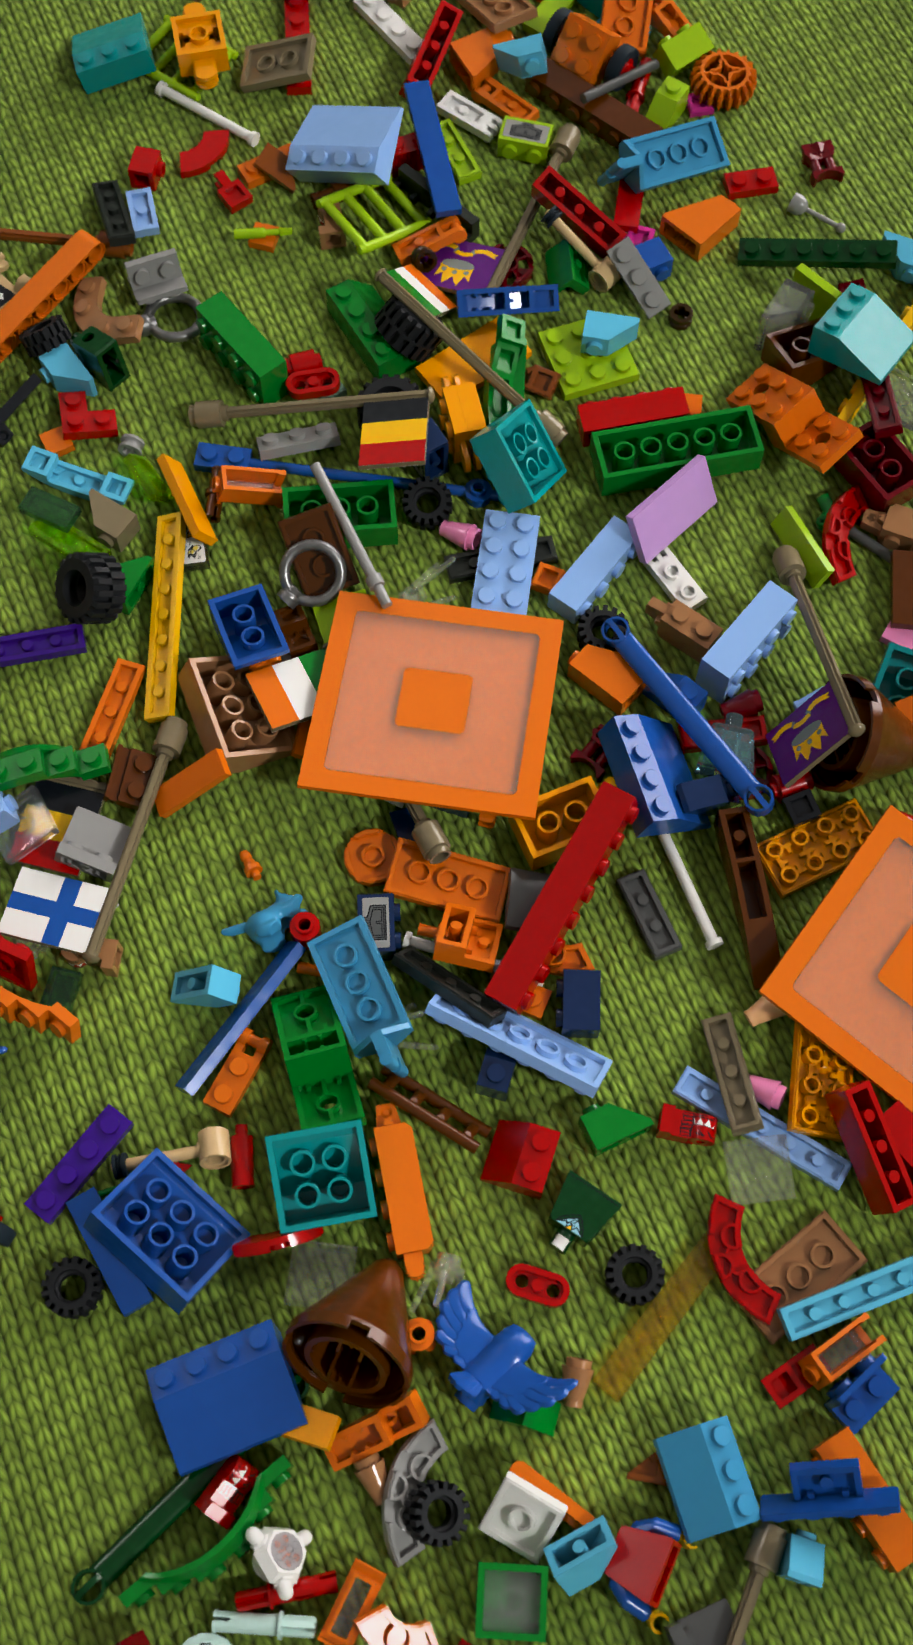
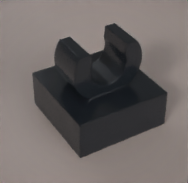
M810 788L783 798L781 801L793 828L818 819L822 815Z

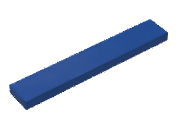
M429 80L404 83V93L436 218L461 215L462 207Z
M287 941L177 1082L175 1087L182 1093L191 1096L195 1095L304 954L306 948L301 943Z

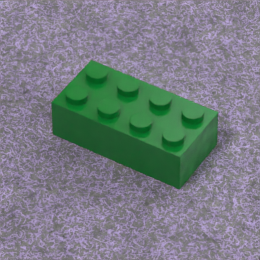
M222 291L195 307L197 314L196 325L201 334L199 337L200 343L207 351L211 350L214 353L218 364L222 368L226 367L230 371L236 384H242L246 388L248 396L254 403H275L288 395L286 380L288 378L286 360Z
M393 479L331 484L363 547L398 544ZM319 485L282 488L284 519L328 503ZM341 529V532H342V535H343V537H344V540H345V543H346V545H347V548H351L350 544L348 543V541H347V539H346V537H345V535H344V533H343V531H342V529Z

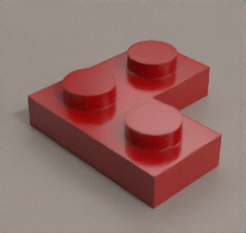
M85 391L58 393L64 440L118 437L115 409L88 411Z

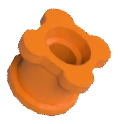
M417 1317L409 1320L411 1354L414 1355L417 1351L424 1350L427 1352L433 1351L436 1347V1341L434 1340L435 1330L432 1322L429 1319ZM421 1330L424 1332L425 1337L422 1340H415L412 1336L413 1332Z

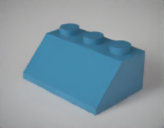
M727 1415L653 1440L687 1544L761 1520L760 1509Z

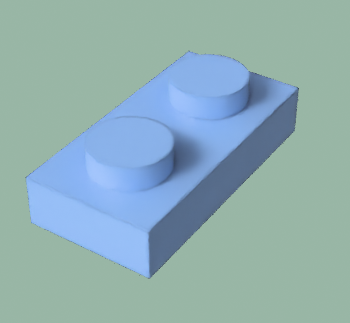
M151 187L125 191L136 238L160 234Z

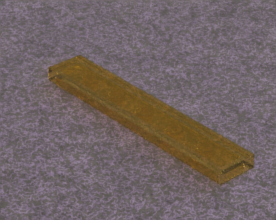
M707 1231L592 1379V1382L615 1402L618 1403L715 1276L716 1272L708 1249Z

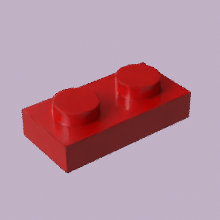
M773 166L724 173L722 180L729 200L774 194L778 192L779 188Z

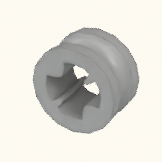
M123 434L120 439L121 443H119L117 448L119 453L130 459L140 458L142 449L145 446L143 439L134 434Z

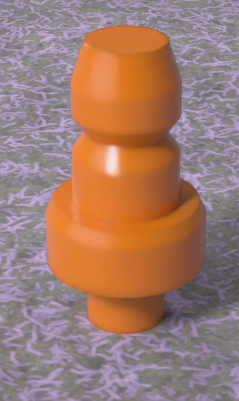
M241 851L239 854L240 860L243 862L244 873L247 878H253L254 881L261 879L260 873L263 868L260 863L252 858L249 851Z

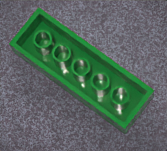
M751 405L591 432L589 453L601 496L662 486L698 454L706 457L711 477L759 469L765 451Z

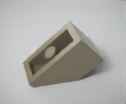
M91 489L89 491L94 527L98 536L97 539L104 547L108 549L114 548L121 553L141 529L137 514L96 490Z

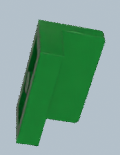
M566 239L546 251L548 285L558 284V293L568 286L581 295L590 290L587 262Z

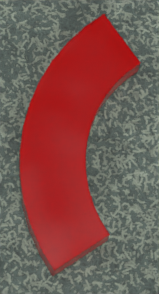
M859 485L842 493L833 502L825 518L822 533V551L835 569L829 576L832 586L857 575L852 563L848 535L860 515L866 509H869Z
M715 1193L707 1221V1242L714 1270L722 1286L734 1302L755 1320L770 1326L782 1295L767 1286L756 1275L744 1256L741 1241V1221L745 1207Z

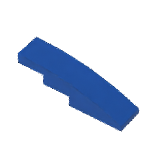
M558 284L456 290L458 318L497 316L502 313L512 315L559 311Z

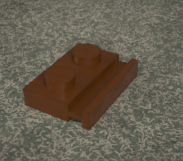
M119 744L115 752L111 767L112 772L109 774L102 800L113 801L117 805L138 811L157 756L134 748L128 749Z

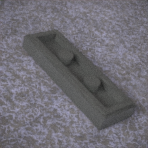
M641 869L617 879L616 884L653 960H659L682 950L683 946L645 870Z

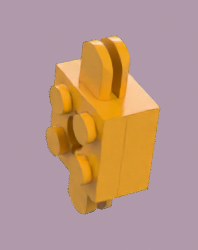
M198 2L188 3L183 8V15L170 17L181 78L194 76L199 88L209 90L217 86L219 80L218 72L230 70L220 10L206 12L203 4Z
M455 374L452 375L451 386L448 376L441 377L442 399L438 400L440 411L438 422L440 430H445L446 438L449 441L448 454H452L454 463L462 462L465 473L471 472L470 460L473 462L475 471L482 470V463L473 452L469 441L486 427L475 382L461 384L459 375Z

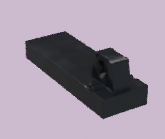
M34 373L0 409L1 448L14 435L5 425V422L37 389L42 381Z

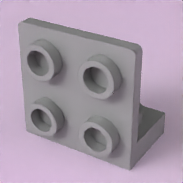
M78 806L63 840L60 841L54 860L111 882L131 827Z

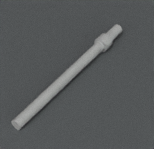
M320 462L313 463L310 469L327 502H331L336 519L366 576L365 582L369 590L374 591L382 609L390 607L393 603L384 588L385 581L381 574L376 572Z

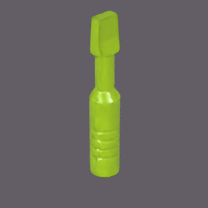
M263 227L234 229L235 240L265 238L266 236L292 235V228L283 227L277 229H265Z

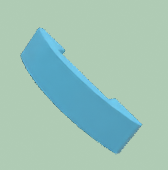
M33 445L21 466L22 471L62 492L89 501V491L94 489L116 503L125 505L135 484L133 479L112 472H108L107 476L61 461L58 454Z

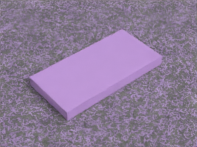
M699 454L625 516L639 562L649 563L717 503L705 456Z

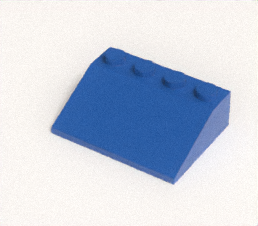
M640 714L613 716L597 734L617 787L635 796L637 799V808L640 810L632 824L636 838L709 829L711 824L708 816L684 813L676 785L692 781L693 778L672 724Z
M158 1148L149 1154L90 1212L84 1224V1227L178 1315L233 1255L232 1245L251 1235Z
M271 1319L145 1370L155 1408L181 1477L308 1424L292 1368L283 1353L281 1332Z

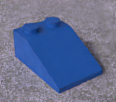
M262 583L207 600L211 621L234 670L290 653Z

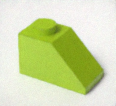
M668 75L656 91L645 117L664 129L673 127L687 107L690 85Z

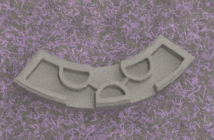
M430 1418L425 1427L413 1432L401 1446L391 1465L384 1487L382 1499L384 1541L392 1564L397 1568L426 1548L424 1544L411 1536L413 1532L407 1531L405 1525L410 1523V1520L404 1519L403 1513L409 1512L410 1507L404 1506L405 1500L412 1501L413 1499L409 1495L412 1489L419 1490L416 1485L425 1480L435 1461L449 1449L433 1418Z

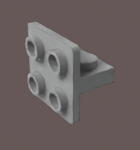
M175 248L124 263L127 279L138 305L153 304L157 300L166 297H176L188 291Z

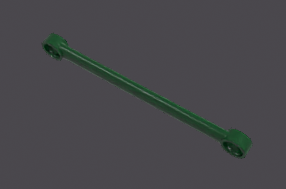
M299 1375L294 1377L296 1384L303 1380ZM305 1382V1390L300 1396L301 1401L309 1393L310 1385ZM247 1450L238 1453V1455H243ZM228 1458L182 1476L88 1569H83L75 1575L71 1584V1594L74 1600L86 1606L97 1604L106 1595L108 1587L201 1496ZM95 1573L78 1591L77 1586L81 1578L86 1574ZM101 1580L102 1588L98 1597L89 1601L82 1599L88 1590Z

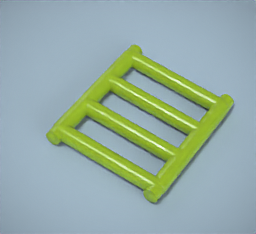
M166 14L163 18V24L148 38L151 51L172 29L170 20L172 16ZM174 42L155 62L157 71L145 75L157 82L161 80L166 82L168 87L198 102L201 98L200 93L204 89L199 88L196 83L192 88L182 84L181 82L186 77L181 78L180 69L172 77L162 73V70L177 55ZM226 45L229 62L231 59L237 60L239 52Z
M390 175L389 185L383 186L415 221L409 225H405L376 193L374 188L381 185L354 184L315 201L317 208H323L356 245V251L360 256L406 238L433 224L430 217L425 218L392 181V175ZM363 193L395 230L386 234L353 196ZM344 201L376 238L366 242L334 204Z

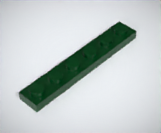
M740 238L738 266L797 267L803 263L807 267L896 269L898 240Z

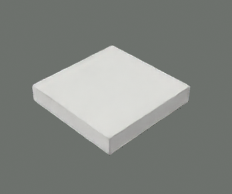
M508 1470L478 1529L537 1565L544 1554L543 1548L549 1545L569 1506Z

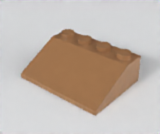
M227 655L188 658L177 679L205 755L215 748L222 749L231 774L240 773L291 756L296 736L294 725L275 732L271 731L245 679V674L253 672L249 670L248 666L234 670Z

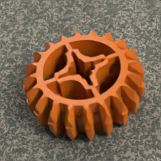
M718 48L716 53L710 50L707 55L702 54L699 60L695 61L690 74V90L693 91L695 96L700 94V104L705 103L706 98H708L707 105L712 106L713 104L717 111L720 108H725L728 112L731 107L738 110L739 106H745L754 94L757 84L756 69L753 68V62L747 61V56L740 57L738 51L731 53L728 48L726 52H722Z

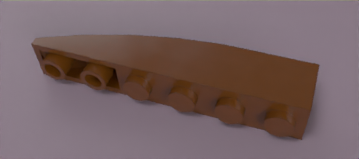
M745 806L718 810L713 824L755 991L761 988L781 958L768 888L750 814Z

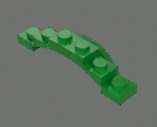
M502 313L497 318L496 343L491 346L490 368L524 398L527 353L526 321ZM484 379L483 415L486 426L515 408V406Z
M104 743L79 751L75 750L72 745L64 747L50 744H32L12 748L0 753V791L2 792L16 786L40 780L82 777L83 781L112 772L108 749Z
M283 1454L256 1477L251 1497L241 1517L215 1547L198 1559L179 1568L164 1572L144 1573L118 1596L124 1606L131 1608L136 1604L138 1608H141L156 1595L152 1590L155 1587L159 1589L162 1595H168L172 1592L176 1596L192 1582L190 1580L196 1577L199 1583L207 1579L210 1583H213L227 1570L224 1564L234 1555L240 1559L252 1548L245 1538V1532L249 1527L253 1526L254 1522L259 1524L274 1511L270 1505L276 1499L268 1489L273 1485L277 1490L292 1477L289 1471L294 1465L288 1457Z

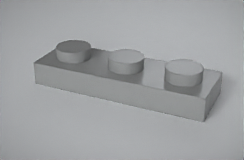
M629 236L606 251V254L648 320L671 305L670 300Z
M323 422L312 427L293 428L286 432L267 433L256 437L261 461L341 445L335 422Z

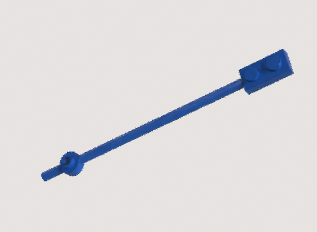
M204 442L198 443L193 464L195 471L212 473L211 469L213 466L229 465L286 470V474L315 477L310 469V465L272 460L261 461V459L253 458V451L250 448ZM322 467L328 479L361 482L393 479L394 488L409 489L408 484L410 482L416 483V479ZM472 479L466 486L445 483L451 495L464 497L465 501L472 507H484L491 500L500 502L497 491L493 490L491 485L484 479ZM475 489H481L482 491H481V492H476V491H474V490H475Z

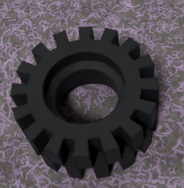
M56 315L51 316L49 319L46 318L40 323L37 322L34 326H30L27 328L28 330L23 331L19 335V339L29 357L43 355L45 352L52 351L53 348L59 347L60 344H64L66 340L71 338L72 334L63 317Z
M425 476L423 481L419 477L416 479L415 484L412 482L408 484L409 489L404 490L402 504L408 522H412V526L415 528L420 526V530L424 531L426 527H430V531L435 530L434 526L438 525L440 528L444 520L448 521L450 519L449 514H452L451 492L449 489L447 490V485L444 482L439 483L438 478L434 477V480H430V476ZM423 495H433L438 500V506L433 512L424 513L418 509L417 501Z
M599 605L594 606L593 612L588 609L585 612V616H581L580 623L578 624L577 642H579V648L582 650L589 644L617 652L615 648L609 647L604 640L594 637L592 630L596 626H602L606 619L619 616L624 618L625 615L622 612L617 615L618 609L615 607L612 608V611H608V605H603V610L599 609ZM617 625L625 635L626 629L621 625ZM613 631L614 635L611 639H619L616 633Z
M630 1244L627 1247L624 1245L613 1253L607 1263L604 1274L606 1276V1287H609L611 1296H615L621 1304L627 1303L628 1306L632 1307L634 1305H645L657 1296L664 1285L665 1268H662L663 1262L661 1258L658 1259L656 1257V1252L653 1249L650 1251L646 1249L647 1246L645 1245L636 1246V1244ZM638 1263L645 1268L647 1280L643 1286L633 1288L624 1282L622 1271L627 1264Z
M73 1256V1258L64 1257L59 1263L55 1261L52 1264L53 1268L50 1271L47 1269L44 1274L47 1276L46 1280H42L41 1286L44 1288L41 1294L42 1298L46 1301V1306L52 1312L66 1319L71 1318L74 1320L79 1319V1316L86 1317L90 1315L88 1312L90 1310L95 1311L98 1307L96 1305L99 1300L102 1301L103 1298L101 1292L105 1289L101 1273L88 1260ZM77 1275L82 1277L85 1282L84 1293L76 1300H66L61 1294V1285L67 1277Z
M431 1479L426 1480L427 1483L420 1482L416 1485L419 1490L412 1489L409 1493L413 1498L412 1501L405 1500L404 1506L410 1507L409 1512L403 1513V1518L410 1520V1523L405 1525L407 1531L413 1532L411 1536L422 1544L435 1547L453 1545L452 1540L459 1541L462 1538L458 1532H466L468 1528L467 1525L463 1524L464 1519L470 1520V1513H464V1509L470 1507L469 1501L462 1500L466 1494L462 1490H457L459 1486L446 1481ZM440 1499L445 1504L446 1516L440 1526L433 1527L428 1521V1509L434 1500Z

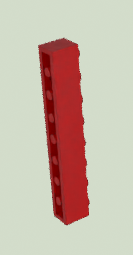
M603 781L484 991L486 996L518 1015H521L523 1010L527 1011L531 1007L535 999L533 992L538 983L542 984L548 977L551 969L548 965L553 956L558 957L562 952L566 942L563 938L568 929L573 930L577 925L581 915L578 913L583 903L587 904L591 900L595 892V887L593 886L598 876L603 877L610 865L609 856L613 850L617 851L625 838V835L622 833L627 824L632 825L638 816L640 809L637 808L638 802L635 796Z

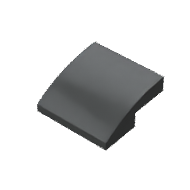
M517 868L510 869L508 874V899L505 904V929L519 931L550 874Z

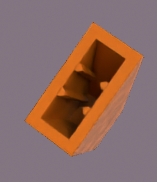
M484 28L450 42L449 62L470 92L476 87L483 86L484 80L488 77H493L499 71L493 45L515 40L510 30L506 29L494 34L488 28Z
M723 195L712 197L665 212L661 218L659 233L698 262L738 226L741 208Z
M587 644L581 651L576 650L568 659L567 676L617 715H622L646 687L645 683L616 651Z

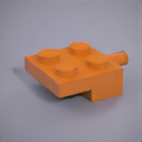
M447 902L442 921L438 926L419 923L417 935L434 939L433 960L493 973L504 924L475 918L476 908Z

